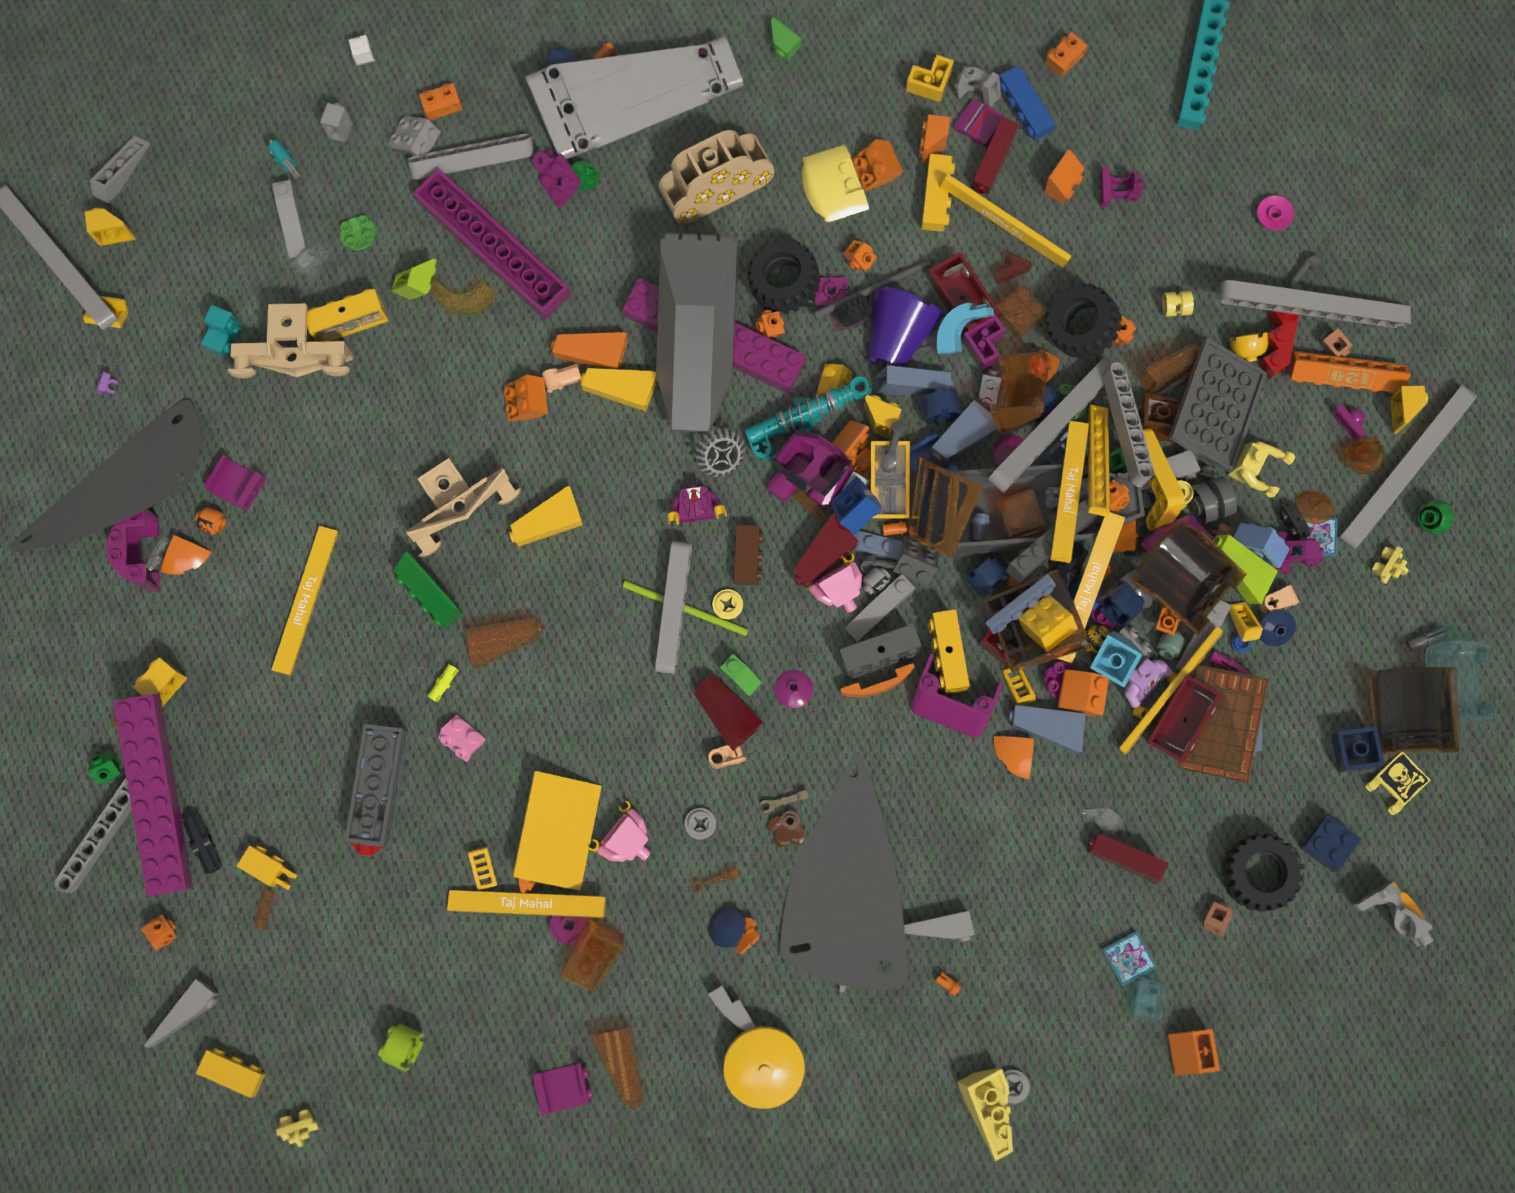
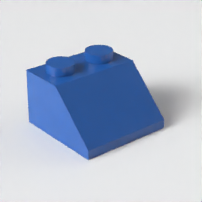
M859 477L854 478L830 502L838 522L853 534L862 529L882 509L877 497Z

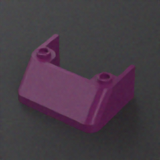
M930 654L911 701V711L915 715L973 738L981 736L993 712L1004 682H999L993 698L981 696L975 701L974 706L970 707L936 693L939 681L936 676L927 673L934 654Z

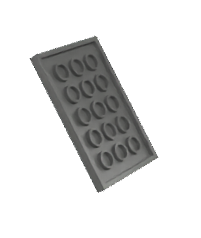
M1203 339L1168 439L1229 473L1233 472L1267 372L1211 339Z

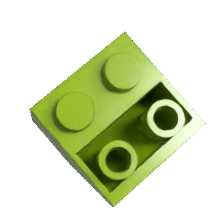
M431 259L396 274L391 291L411 300L426 295L431 289L430 281L436 272L435 264L437 260Z

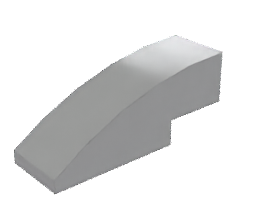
M723 986L708 994L718 1009L735 1025L744 1031L755 1028L740 999L732 1003Z

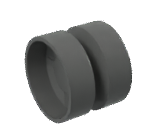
M1224 476L1209 480L1208 485L1203 482L1192 486L1194 494L1190 502L1197 518L1202 524L1216 521L1218 515L1224 518L1237 512L1235 494L1229 481Z

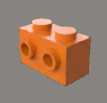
M1071 32L1067 37L1063 36L1055 49L1051 48L1048 51L1045 64L1062 77L1085 55L1088 45Z
M454 83L444 84L440 88L426 90L424 93L419 94L429 121L463 110Z

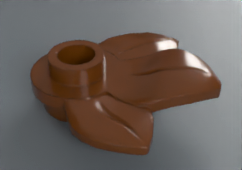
M785 811L782 816H774L769 821L767 829L775 832L774 840L777 847H783L790 843L791 840L799 846L803 843L805 830L800 825V816L796 811ZM792 817L794 823L789 824L787 818Z

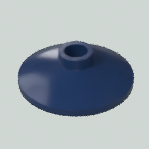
M1282 609L1266 613L1259 622L1263 628L1260 639L1269 646L1285 644L1292 638L1295 632L1296 623L1294 617Z

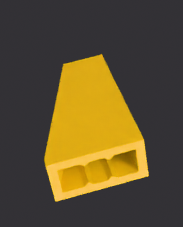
M588 368L586 374H582L580 384L583 391L646 411L658 379L655 371Z
M570 486L564 488L511 524L512 531L509 534L512 543L516 542L519 547L582 526L583 523Z

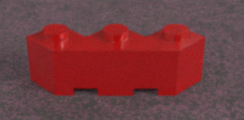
M1271 311L1268 315V318L1276 327V329L1268 333V348L1272 353L1264 357L1259 366L1263 371L1267 372L1266 376L1269 380L1285 371L1290 364L1298 314Z

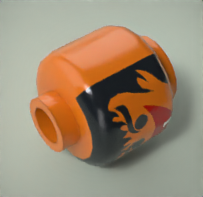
M211 507L198 511L195 517L197 527L212 535L221 532L226 524L224 514Z

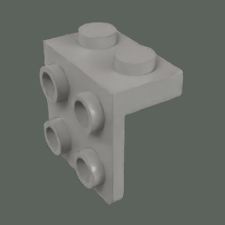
M404 116L400 120L395 133L391 136L388 146L393 149L409 151L413 156L429 153L441 131L426 118Z

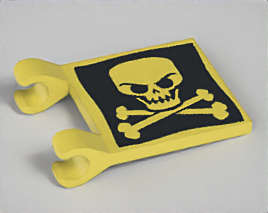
M1402 751L1367 783L1365 788L1368 791H1372L1382 784L1397 800L1388 808V812L1394 815L1430 779Z

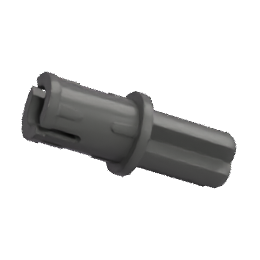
M1438 627L1426 633L1423 631L1421 635L1405 642L1409 651L1412 652L1420 647L1430 646L1432 642L1444 638L1446 632L1443 627Z

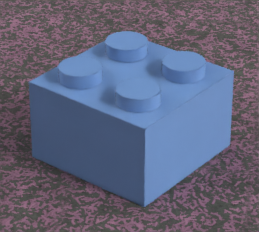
M1241 523L1233 537L1269 565L1279 569L1290 549L1284 543V539L1278 536L1276 530L1269 526L1263 528L1254 523Z

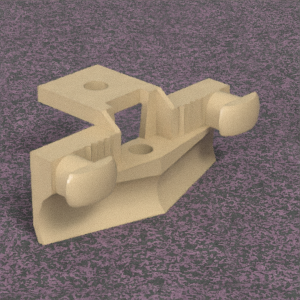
M268 304L267 343L231 344V357L234 359V369H227L228 374L235 378H250L256 374V371L252 369V365L295 377L321 369L329 376L338 377L350 372V368L345 366V362L353 360V354L344 341L307 342V304ZM291 319L292 324L289 327H284L283 322ZM297 340L298 347L283 348L277 341ZM290 354H296L297 358L294 361H288Z
M449 458L419 477L418 481L438 510L423 518L422 521L410 529L405 530L412 541L416 542L422 550L418 557H428L441 547L442 540L435 543L430 534L458 521L468 519L473 511L495 491L502 498L497 504L504 505L516 499L521 492V488L516 491L508 481L509 477L503 467L469 488ZM442 479L449 481L450 485L446 490H442L438 486L439 481ZM456 502H463L465 504L463 512H456L454 510Z

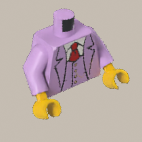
M1146 659L1132 673L1126 684L1125 696L1132 708H1134V716L1140 719L1143 718V712L1146 714L1149 711L1140 706V702L1165 677L1171 683L1177 676L1164 661L1158 659L1151 662L1149 659Z

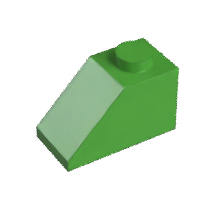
M773 17L771 20L774 54L779 59L784 58L788 61L801 47V38Z
M734 654L720 667V671L749 697L762 684L758 677Z

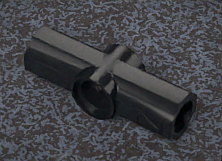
M1074 545L1071 562H1061L1056 570V577L1053 580L1056 587H1054V590L1049 595L1057 601L1063 600L1071 584H1075L1079 578L1081 567L1089 555V551L1083 546Z
M196 814L186 818L182 823L190 838L189 845L195 856H198L205 874L208 875L221 869L223 866L216 853V845L212 843L210 839L212 836L206 831L200 815Z

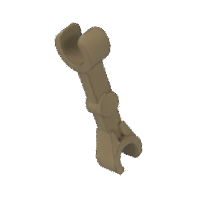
M804 790L778 800H763L760 805L768 803L770 808L762 812L770 813L779 806L808 799L809 795Z

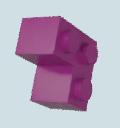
M996 315L965 332L962 342L981 371L997 363L1000 357L993 344L1004 338L1006 330Z

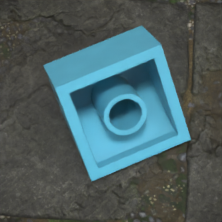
M1113 631L1107 635L1090 668L1120 686L1125 687L1143 653L1131 640Z

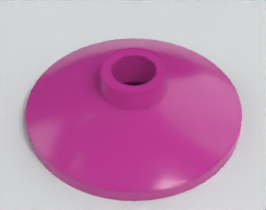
M1270 196L1259 204L1257 217L1265 228L1272 231H1281L1292 223L1294 208L1287 199L1280 196ZM1275 213L1277 218L1272 217L1271 214Z

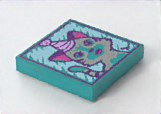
M1302 516L1297 521L1305 519L1311 529V535L1307 538H1315L1317 541H1320V547L1324 548L1323 556L1335 557L1337 555V518ZM1297 548L1296 554H1302V548Z
M1138 931L1102 949L1121 986L1157 968Z

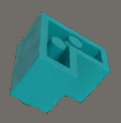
M211 305L204 319V323L209 329L201 345L206 350L226 358L227 354L231 353V344L242 332V325L231 312Z

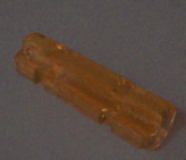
M799 490L794 495V499L799 503L801 502V505L809 513L814 514L818 521L825 518L826 512L819 509V506L809 497H806L802 490Z
M263 892V902H260L257 913L258 920H255L254 924L255 929H266V919H269L272 908L271 901L274 900L275 893Z

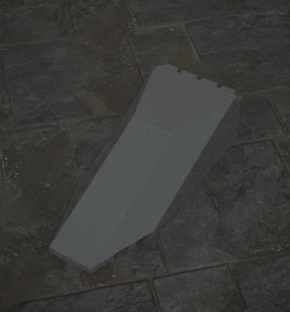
M665 233V235H662L660 246L656 376L672 431L709 433V429H712L721 402L724 400L728 385L732 380L739 266L738 238H734V236L721 235L720 241H717V235H701V240H698V234H682V240H679L678 233Z
M1063 464L1029 466L1004 493L988 481L997 468L948 471L939 484L941 503H948L941 505L943 521H950V523L943 524L945 539H952V541L945 542L948 558H973L991 555L992 553L998 554L1023 550L1031 546L1056 523L1058 507H1046L1045 500L1047 497L1045 496V489L1050 486H1061ZM1083 466L1082 479L1088 478L1087 466ZM1109 472V483L1115 480L1119 484L1123 483L1129 490L1130 501L1127 506L1115 513L1125 517L1123 525L1143 517L1145 513L1141 487L1133 485L1129 475ZM1035 499L1037 500L1040 506L1042 519L1040 518L1039 513L1037 511ZM975 513L989 515V520L991 521L984 540L979 542L972 541V518ZM1100 516L1091 525L1074 536V541L1087 540L1097 536L1104 516Z

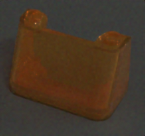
M1045 351L1001 355L1000 365H1003L1005 369L1001 373L1003 381L999 404L991 405L990 410L999 433L1010 432L1040 417L1041 413L1044 412L1043 400L1048 370H1051V360L1047 358Z

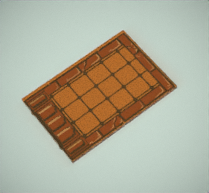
M1198 665L1195 679L1220 692L1224 697L1185 764L1179 761L1177 768L1192 771L1193 773L1198 772L1231 779L1232 781L1237 780L1249 783L1269 678Z

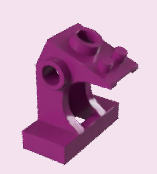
M1110 166L1102 167L1100 171L1101 208H1109L1111 199L1135 201L1137 198L1142 197L1141 190H1144V181L1140 179L1141 173L1138 174L1136 170H1133L1132 173H1127L1124 178H1115L1110 175ZM1115 185H1126V191H1115Z
M1278 532V536L1284 539V543L1290 548L1280 569L1275 568L1279 573L1290 574V565L1292 563L1303 562V566L1318 567L1319 563L1323 564L1324 548L1320 547V541H1317L1315 538L1292 541V537L1286 532ZM1302 548V555L1292 556L1293 549Z

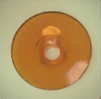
M1305 491L1295 501L1302 514L1301 519H1305L1306 522L1311 524L1327 522L1334 511L1332 501L1328 496L1319 491Z

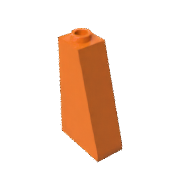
M625 332L557 335L556 340L552 341L551 351L555 358L600 369L620 370L628 342V335Z

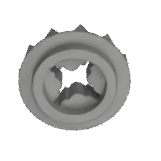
M694 809L686 816L685 829L694 839L704 840L710 837L716 829L715 817L707 809ZM695 817L700 821L707 818L704 823L706 831L701 827L694 830L697 825Z
M1016 1070L1004 1072L1007 1084L1009 1083L1008 1079L1013 1083L1020 1081L1016 1087L1019 1094L1013 1090L1009 1091L1007 1095L1008 1103L1016 1104L1022 1102L1028 1096L1030 1090L1027 1077Z

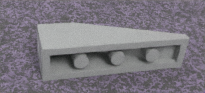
M134 136L90 180L93 196L109 203L121 191L150 143Z
M291 180L273 183L275 202L289 259L307 255L296 189Z
M902 574L844 629L858 642L915 591V587Z
M1216 597L1209 600L1176 668L1182 670L1214 628L1217 626L1221 627L1231 605ZM1200 663L1197 665V667H1196V668L1193 670V672L1190 674L1191 676H1194V674H1195V672L1197 671V669H1198Z
M969 911L904 925L905 934L958 939L959 942L971 940L970 936L975 935Z
M195 979L144 1046L146 1048L155 1047L208 1008L211 1009L217 1003L218 999L216 997L219 993L203 980Z

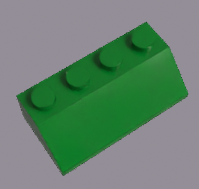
M406 551L393 570L397 575L395 579L401 586L406 585L409 588L407 593L414 600L418 598L422 602L419 606L426 614L431 612L434 616L432 621L439 628L443 626L447 629L463 613Z

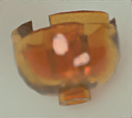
M1363 437L1359 438V442L1353 444L1352 441L1348 443L1344 449V457L1352 471L1359 474H1368L1378 470L1382 465L1384 447L1377 439Z

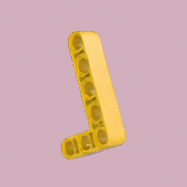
M1147 428L1143 429L1154 469V474L1148 482L1157 500L1146 517V524L1149 531H1156L1174 522L1185 504V497L1153 430Z

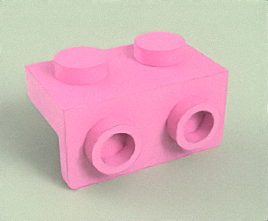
M458 715L441 728L438 737L443 745L448 746L455 752L457 757L466 762L470 760L471 755L486 740Z

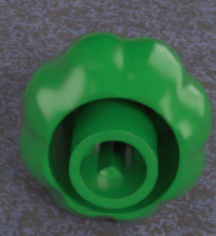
M1431 499L1420 506L1416 519L1422 531L1432 535H1440L1452 527L1455 514L1449 503L1439 499Z

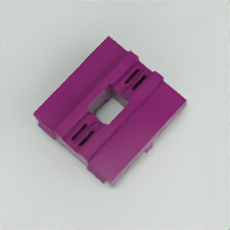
M830 276L829 278H820V287L818 292H816L815 298L816 307H826L847 297V277ZM836 289L834 295L827 294V290Z

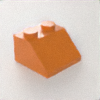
M1067 150L1050 175L1044 191L1045 194L1062 204L1066 199H1071L1075 192L1073 190L1074 186H1079L1084 179L1082 175L1084 167L1071 150Z
M1065 669L1057 707L1076 713H1084L1090 717L1102 716L1109 679L1096 673Z

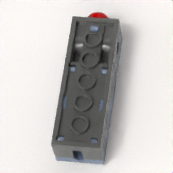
M364 724L344 839V842L350 843L360 855L372 856L382 848L390 849L409 735L403 728Z

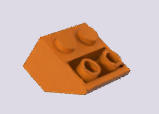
M928 114V121L923 123L919 151V157H922L921 164L929 162L930 154L938 155L946 149L950 117Z
M875 139L851 159L865 191L891 182L903 173L890 142L886 140Z
M524 375L504 386L507 422L535 419L548 413L543 377Z
M850 420L832 444L847 455L853 463L858 456V450H863L869 442V427Z
M1212 1029L1167 1034L1175 1076L1220 1071Z

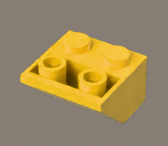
M866 395L864 411L873 432L891 440V425L896 421H900L902 409L895 403L889 402L888 404L883 402L878 396Z

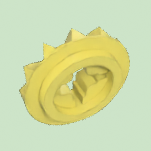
M725 589L715 595L712 603L713 610L720 618L726 620L733 619L742 612L743 600L736 591ZM732 598L731 605L734 608H728L724 612L725 605L721 601L728 602Z

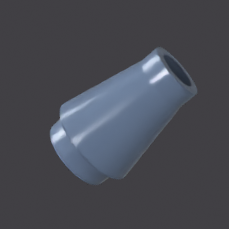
M974 514L972 518V541L979 542L984 540L991 522L989 515Z

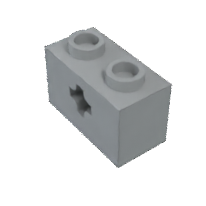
M327 103L320 123L328 138L346 143L353 123L343 105Z

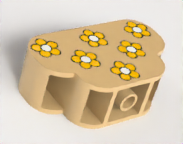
M726 130L679 153L672 161V170L661 178L659 190L675 220L680 224H687L763 187L772 179L774 167L755 135L745 134L739 136L733 130Z

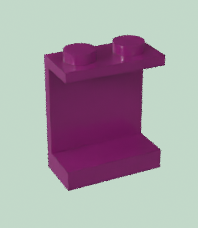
M222 455L216 461L211 475L206 477L203 487L212 494L247 511L266 479L261 474L252 472Z
M579 1063L533 1075L541 1116L591 1103L590 1099H593L591 1086L587 1087L586 1079L589 1078L586 1066L583 1067V1064Z

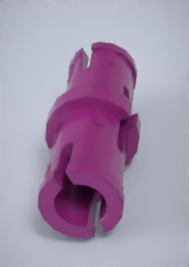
M1217 650L1214 651L1209 659L1224 668V671L1247 675L1250 671L1236 663L1235 659H1230Z

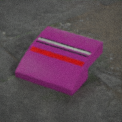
M972 99L953 128L955 131L969 136L975 143L987 146L994 136L1001 118H1005V116L990 106Z

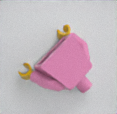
M850 553L851 560L848 561L844 557V565L816 580V584L813 582L806 588L809 589L818 601L828 606L840 607L843 605L847 613L857 608L853 598L860 595L859 589L862 583V574L854 562V555Z
M625 801L628 808L623 810L619 806L623 815L601 843L595 839L592 840L597 843L595 849L589 846L588 848L590 851L598 852V854L610 861L624 862L626 859L632 861L636 855L644 861L651 853L644 846L648 841L645 822L631 808L630 803Z

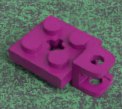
M549 150L547 153L545 151H538L532 159L535 168L539 174H542L538 180L557 208H561L581 186L582 182L563 155H557L553 150Z

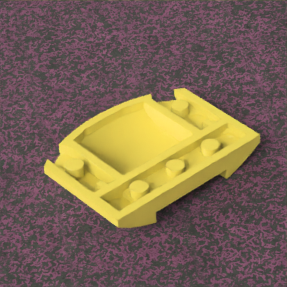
M845 144L803 158L801 177L805 195L814 211L823 216L826 222L869 209L864 190L861 187L851 155Z

